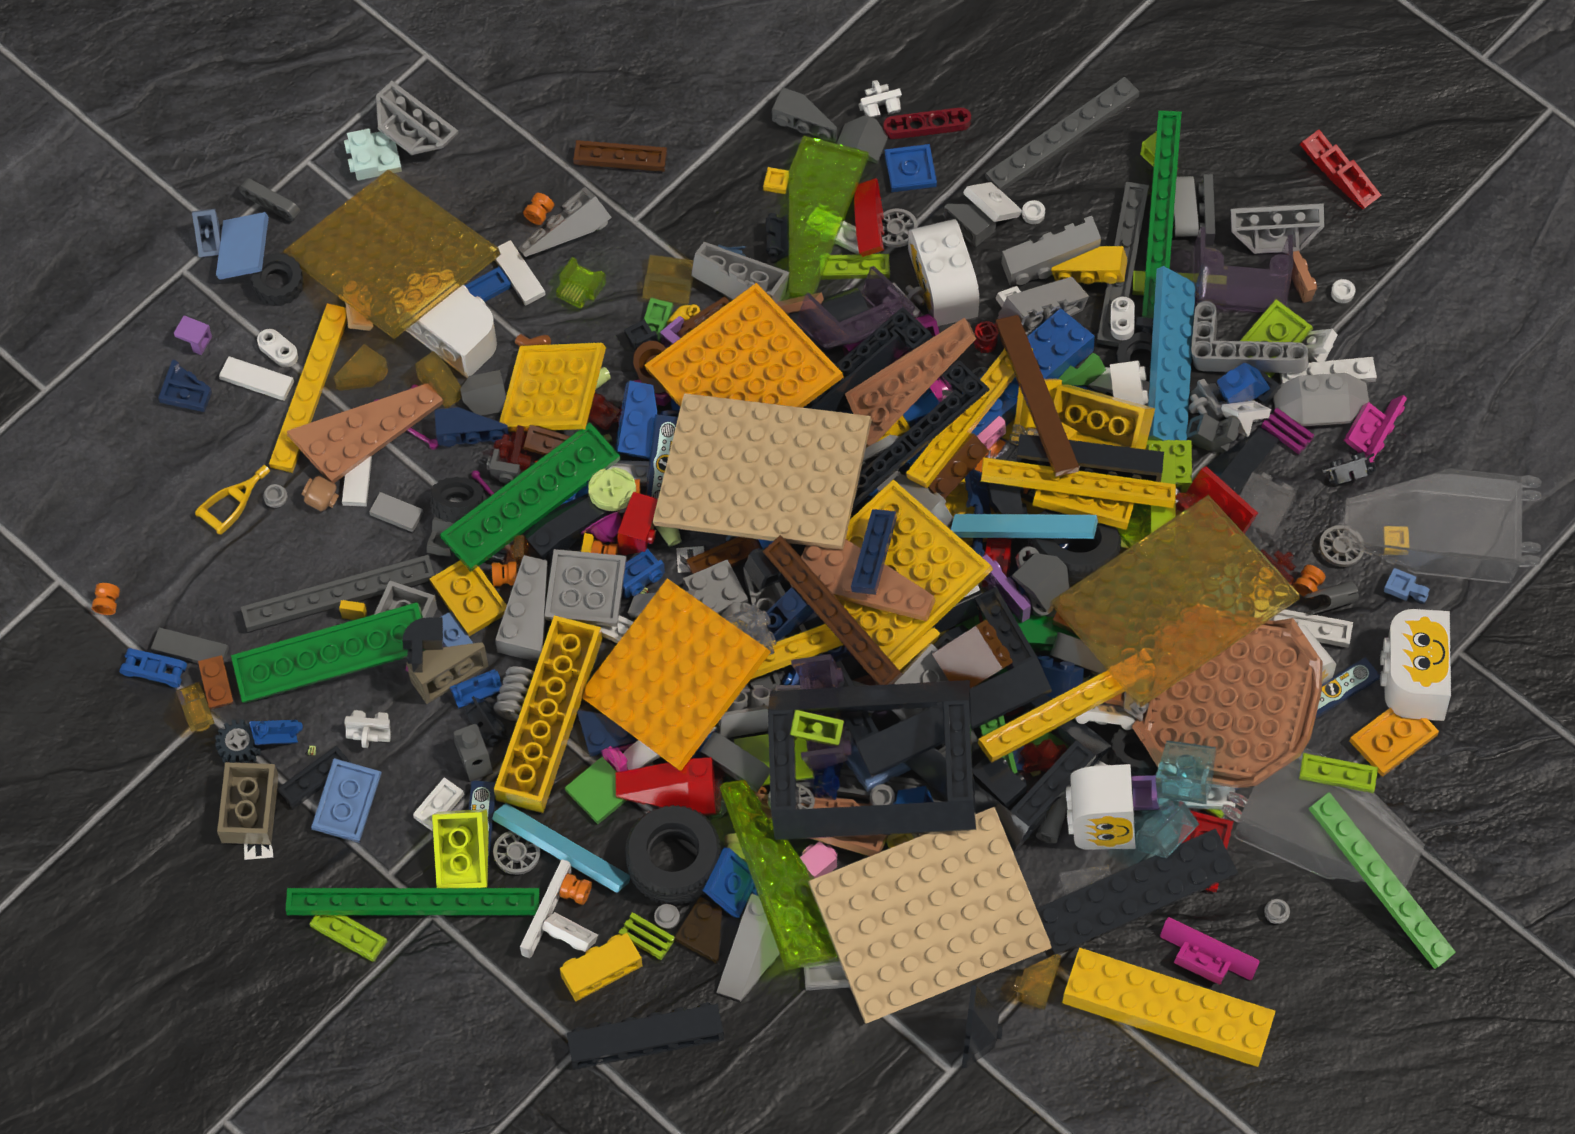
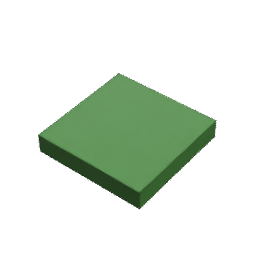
M603 757L565 787V791L597 824L601 823L627 801L616 798L615 773L617 771Z

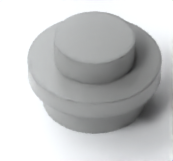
M273 484L264 491L263 498L269 507L277 508L286 503L288 495L284 487Z
M881 784L872 789L870 793L872 805H890L894 803L895 794L891 787Z
M1271 900L1265 906V917L1271 923L1282 924L1289 918L1290 908L1283 900Z
M671 904L661 905L655 911V922L663 929L675 927L680 919L678 909Z

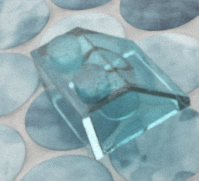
M1167 740L1156 774L1157 797L1207 804L1212 787L1216 747Z
M1169 799L1160 806V809L1152 818L1144 822L1143 827L1137 832L1136 849L1168 858L1199 823L1184 802Z

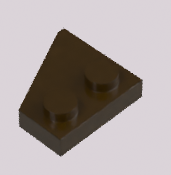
M700 896L676 934L675 941L717 964L719 961L722 908Z

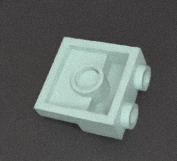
M370 129L347 133L348 139L344 140L346 153H351L352 158L348 159L350 172L356 173L357 180L402 172L396 143L381 131L370 133Z

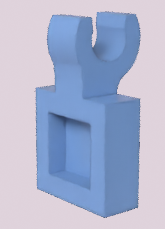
M1394 568L1385 585L1384 592L1406 601L1410 595L1417 602L1425 604L1430 589L1416 584V576Z

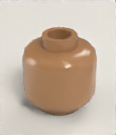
M316 476L314 479L310 478L301 494L304 496V502L319 511H325L328 506L333 508L339 497L335 493L337 489L336 484L321 476Z

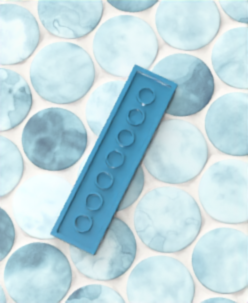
M1165 266L1157 268L1148 401V407L1155 408L1148 439L1158 441L1187 440L1196 283Z

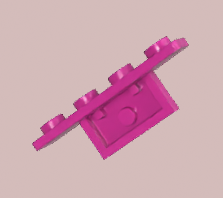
M1402 395L1392 399L1384 414L1369 402L1363 404L1344 442L1358 453L1365 452V455L1374 453V456L1369 458L1370 463L1374 462L1376 454L1385 445L1383 441L1395 427L1393 424L1395 419L1404 411L1405 406L1403 405L1407 397Z
M1170 917L1165 921L1160 934L1161 938L1181 947L1174 961L1175 964L1219 985L1222 983L1228 970L1248 980H1252L1260 963L1258 959Z

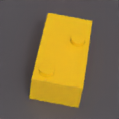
M1058 385L1054 405L1061 422L1078 431L1076 439L1090 443L1146 449L1155 408L1072 385Z

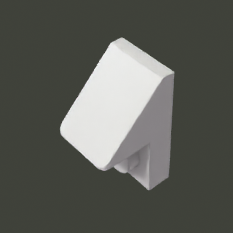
M1333 329L1311 331L1301 342L1307 347L1308 361L1322 362L1326 360L1338 336Z
M1256 401L1222 404L1221 407L1226 419L1234 416L1240 420L1238 431L1246 437L1250 435L1252 422L1269 418L1271 411L1270 408Z

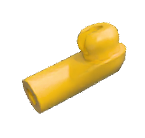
M695 304L680 306L668 319L667 325L679 316L684 321H687L700 312L699 306Z

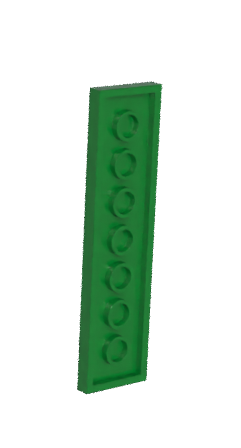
M588 423L585 429H580L443 531L440 537L468 570L472 572L589 484L595 473L605 468L607 470L620 460V455L591 423Z
M416 602L231 655L242 702L248 703L406 658L407 650H403V634L412 622L423 618L420 604Z

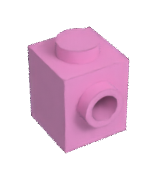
M819 841L815 845H809L802 852V856L798 859V865L801 872L810 881L832 872L837 867V854L831 846H825Z

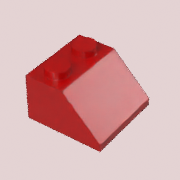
M636 492L632 493L618 530V554L627 555L645 552L648 543H653L656 535L653 518L658 502L657 498Z

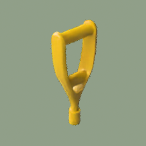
M263 465L255 472L252 478L218 491L195 511L196 517H201L217 530V534H223L242 514L253 487L259 479H263L270 472V469ZM232 495L240 504L232 515L222 523L207 510L222 498Z

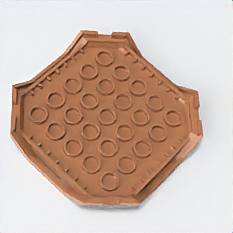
M1198 604L1183 614L1185 617L1173 625L1171 623L1155 633L1154 667L1157 669L1156 675L1151 677L1148 688L1149 707L1143 713V721L1136 719L1132 728L1161 771L1192 781L1233 788L1257 786L1300 757L1311 739L1322 692L1323 661L1293 618L1277 621L1225 614Z

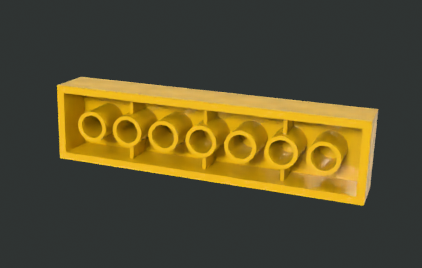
M554 615L494 787L496 801L540 813L544 812L582 701L584 688L588 683L602 642L601 627Z
M1080 947L1062 1002L1063 1004L1256 1067L1259 1066L1276 1012Z

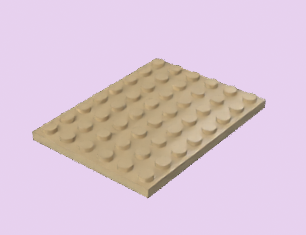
M684 393L653 518L654 526L774 541L781 535L788 543L814 545L843 550L872 422L871 416Z
M995 807L976 814L977 830L930 832L808 881L865 1024L1052 948Z

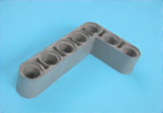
M1203 301L1196 306L1191 350L1193 365L1197 370L1228 372L1242 363H1247L1257 368L1260 372L1302 373L1308 368V350L1302 343L1216 341L1217 315L1215 305L1211 302Z

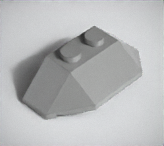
M393 81L376 95L378 130L411 155L444 148L459 133L457 129Z
M1287 204L1230 209L1231 232L1254 254L1301 251L1324 228V204Z
M1348 373L1297 376L1281 384V388L1273 396L1274 408L1280 409L1301 426L1351 423L1359 414L1363 404L1369 402L1366 382Z

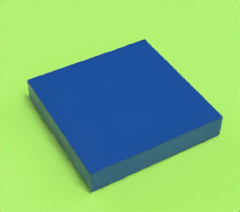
M930 144L885 150L884 154L891 192L937 187Z
M723 848L703 891L731 916L740 917L760 874L730 848Z

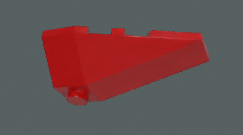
M712 757L690 759L681 771L668 762L615 773L616 798L659 807H670V805L686 806V808L689 807L692 810H697L703 816L716 815L715 768Z

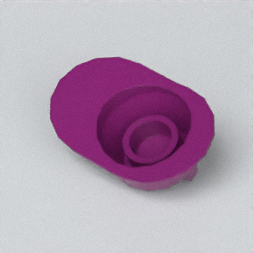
M620 510L614 511L582 531L581 535L590 533L593 534L597 541H602V543L608 541L616 543L618 541V530L622 522Z

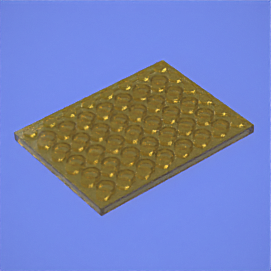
M390 170L381 174L283 250L285 254L294 257L296 262L298 261L302 270L393 339L501 255L498 247Z
M1207 495L1054 598L1051 603L1052 607L1141 708L1299 600L1300 597L1292 585L1215 501Z

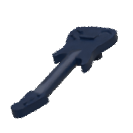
M971 470L965 477L966 490L968 492L966 507L970 508L973 506L974 514H991L987 484L981 481V472ZM973 538L972 549L983 557L985 553L982 549L983 538Z

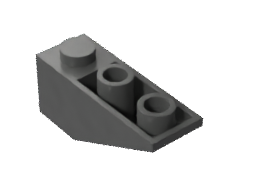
M782 87L772 108V121L780 126L797 129L801 133L818 136L825 141L836 142L837 127L804 94Z

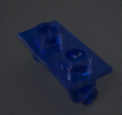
M828 745V749H822L821 753L818 754L816 772L823 773V775H815L812 791L817 798H824V795L827 794L833 800H836L837 790L840 786L839 777L843 765V755L831 745Z

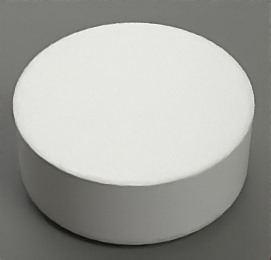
M1035 200L1025 203L1022 208L1024 221L1029 224L1042 222L1045 217L1044 205Z
M1346 279L1337 280L1331 289V296L1338 303L1350 302L1355 294L1354 284Z

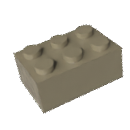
M225 762L217 830L221 843L271 845L279 777L275 764Z

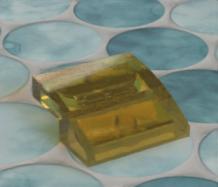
M650 255L642 298L649 300L650 298H655L666 302L689 304L694 277L691 276L694 260Z

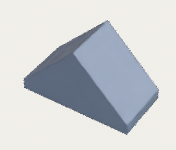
M216 209L192 211L199 257L219 255L221 232Z

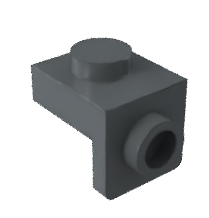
M494 449L493 456L488 457L487 470H490L492 480L508 484L521 474L520 465L501 462L499 449Z
M437 517L433 518L432 533L427 543V553L451 556L452 550L441 539L440 534L454 523L445 522Z

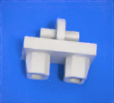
M875 80L872 81V88L865 90L866 95L869 97L860 99L861 103L858 104L860 111L864 110L866 116L876 119L881 115L878 108L881 105H886L888 115L900 112V98L902 94L900 88L889 91L887 84L880 86L879 82Z
M354 710L351 716L345 717L346 738L362 740V748H368L370 741L390 742V720H388L387 713L378 712L375 714V718H366V713Z

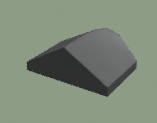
M862 116L845 123L835 146V151L878 164L888 136L876 119L870 116Z
M500 370L469 376L460 388L463 403L473 413L484 417L502 414L506 394Z
M1035 553L1012 575L1014 580L1045 612L1069 589L1067 566L1057 556Z

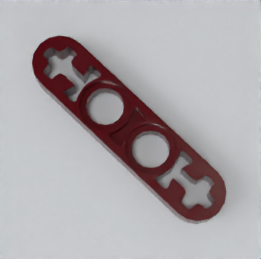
M952 108L890 116L885 119L883 130L890 139L964 131L971 125V113L965 108ZM958 117H962L964 121L960 122ZM936 118H941L945 123L941 126H936L932 121ZM919 121L922 123V127L914 129L910 126V123ZM891 125H895L897 130H892Z

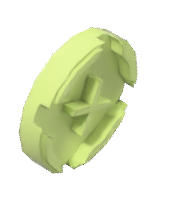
M617 467L599 470L589 481V497L592 503L606 511H618L626 508L632 493L636 492L633 476L626 470Z

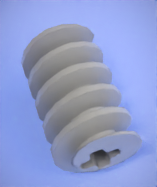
M518 666L509 667L506 670L503 685L500 687V694L497 696V702L494 704V711L500 717L510 721L518 720V714L521 712V705L524 703L528 692L527 688L530 686V679H532L534 671Z

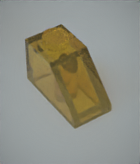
M364 344L334 376L336 388L342 391L373 387L387 375L386 358Z
M434 351L415 364L418 379L423 384L428 383L443 399V405L446 408H449L462 398L460 384L448 365Z
M199 682L176 690L191 732L195 730L198 732L204 731L211 724L215 723Z
M1055 954L1024 969L1022 977L1017 976L1013 991L1017 992L1016 1001L1045 1010L1060 965L1061 955Z

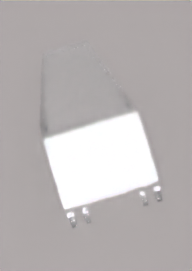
M1447 469L1351 497L1345 500L1344 544L1371 556L1375 554L1387 559L1386 562L1393 565L1397 563L1407 567L1408 571L1416 574L1511 583L1519 567H1535L1541 563V558L1538 556H1522V552L1537 553L1541 551V545L1538 543H1522V500L1538 501L1541 499L1540 492L1536 490L1522 491L1523 487L1538 488L1541 486V480L1530 475L1515 476Z
M1306 747L1300 757L1257 786H1254L1249 799L1235 792L1228 794L1227 797L1231 802L1244 807L1243 812L1230 805H1223L1221 809L1225 815L1238 822L1235 838L1326 879L1335 880V878L1348 879L1350 882H1365L1308 809L1328 792L1332 794L1405 888L1425 847V844L1375 793L1299 779L1303 753L1326 757Z

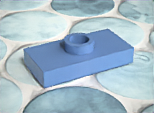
M452 612L441 616L443 617L444 647L473 644Z

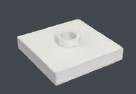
M992 182L967 186L963 192L966 197L994 222L1017 218L1022 213V209Z

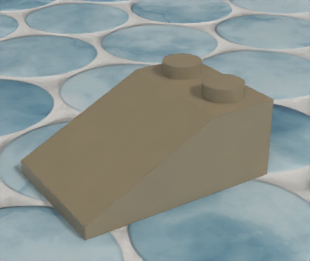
M480 642L443 647V650H425L423 652V673H413L412 664H407L411 683L425 703L428 704L448 692L451 686L464 682L487 668L488 661L485 646Z

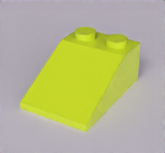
M487 809L441 811L432 814L437 888L487 887L489 837Z

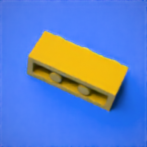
M628 933L622 936L618 934L611 937L603 946L590 948L584 956L566 961L563 967L560 968L561 977L576 1002L642 967V958Z

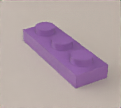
M987 554L982 558L993 568L984 578L986 582L997 587L1008 608L1021 623L1028 620L1031 610V602L1028 597L1021 595L1014 581L1004 575L997 561H992Z

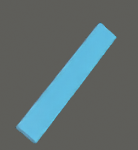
M955 514L951 530L958 537L1094 539L1098 519L1097 515Z
M507 803L493 814L492 819L556 858L570 862L572 867L616 893L630 881V875Z

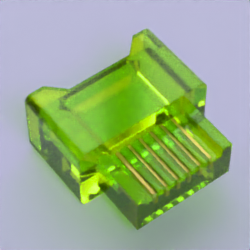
M571 257L559 275L561 284L556 289V297L582 309L588 298L594 301L606 284L605 273L602 271L592 272L578 265L576 258Z

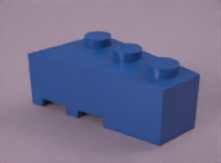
M634 381L626 383L615 444V451L618 454L650 460L655 414H657L653 385Z

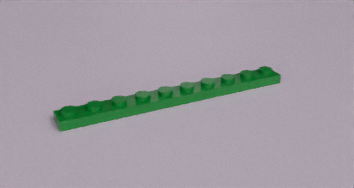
M1158 111L1142 317L1154 318L1157 268L1165 266L1170 269L1182 112Z
M287 888L286 915H535L539 908L540 890L539 888Z

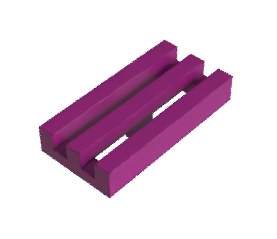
M1278 408L1262 423L1263 429L1279 438L1282 443L1297 454H1300L1314 439V434ZM1271 423L1275 424L1280 429H1282L1285 434H1283L1281 431H1279L1277 428L1271 425ZM1288 436L1293 437L1295 440H1297L1299 443H1301V445H1298L1296 442H1294V441H1293L1292 439H1290Z

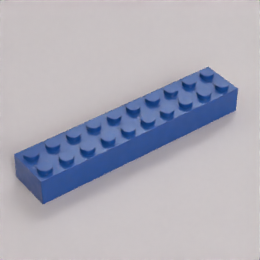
M1061 308L1027 336L1044 379H1058L1070 365L1075 368L1094 351L1095 336ZM1016 376L971 432L972 434L978 436L998 416L1005 420L1006 426L1015 419L1019 390ZM929 443L899 469L903 473L907 472Z

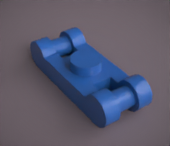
M128 648L125 654L127 659L121 665L119 672L125 676H136L179 688L182 682L180 677L185 672L187 663L179 659ZM137 661H141L139 666H135ZM167 668L173 669L171 674L165 673Z

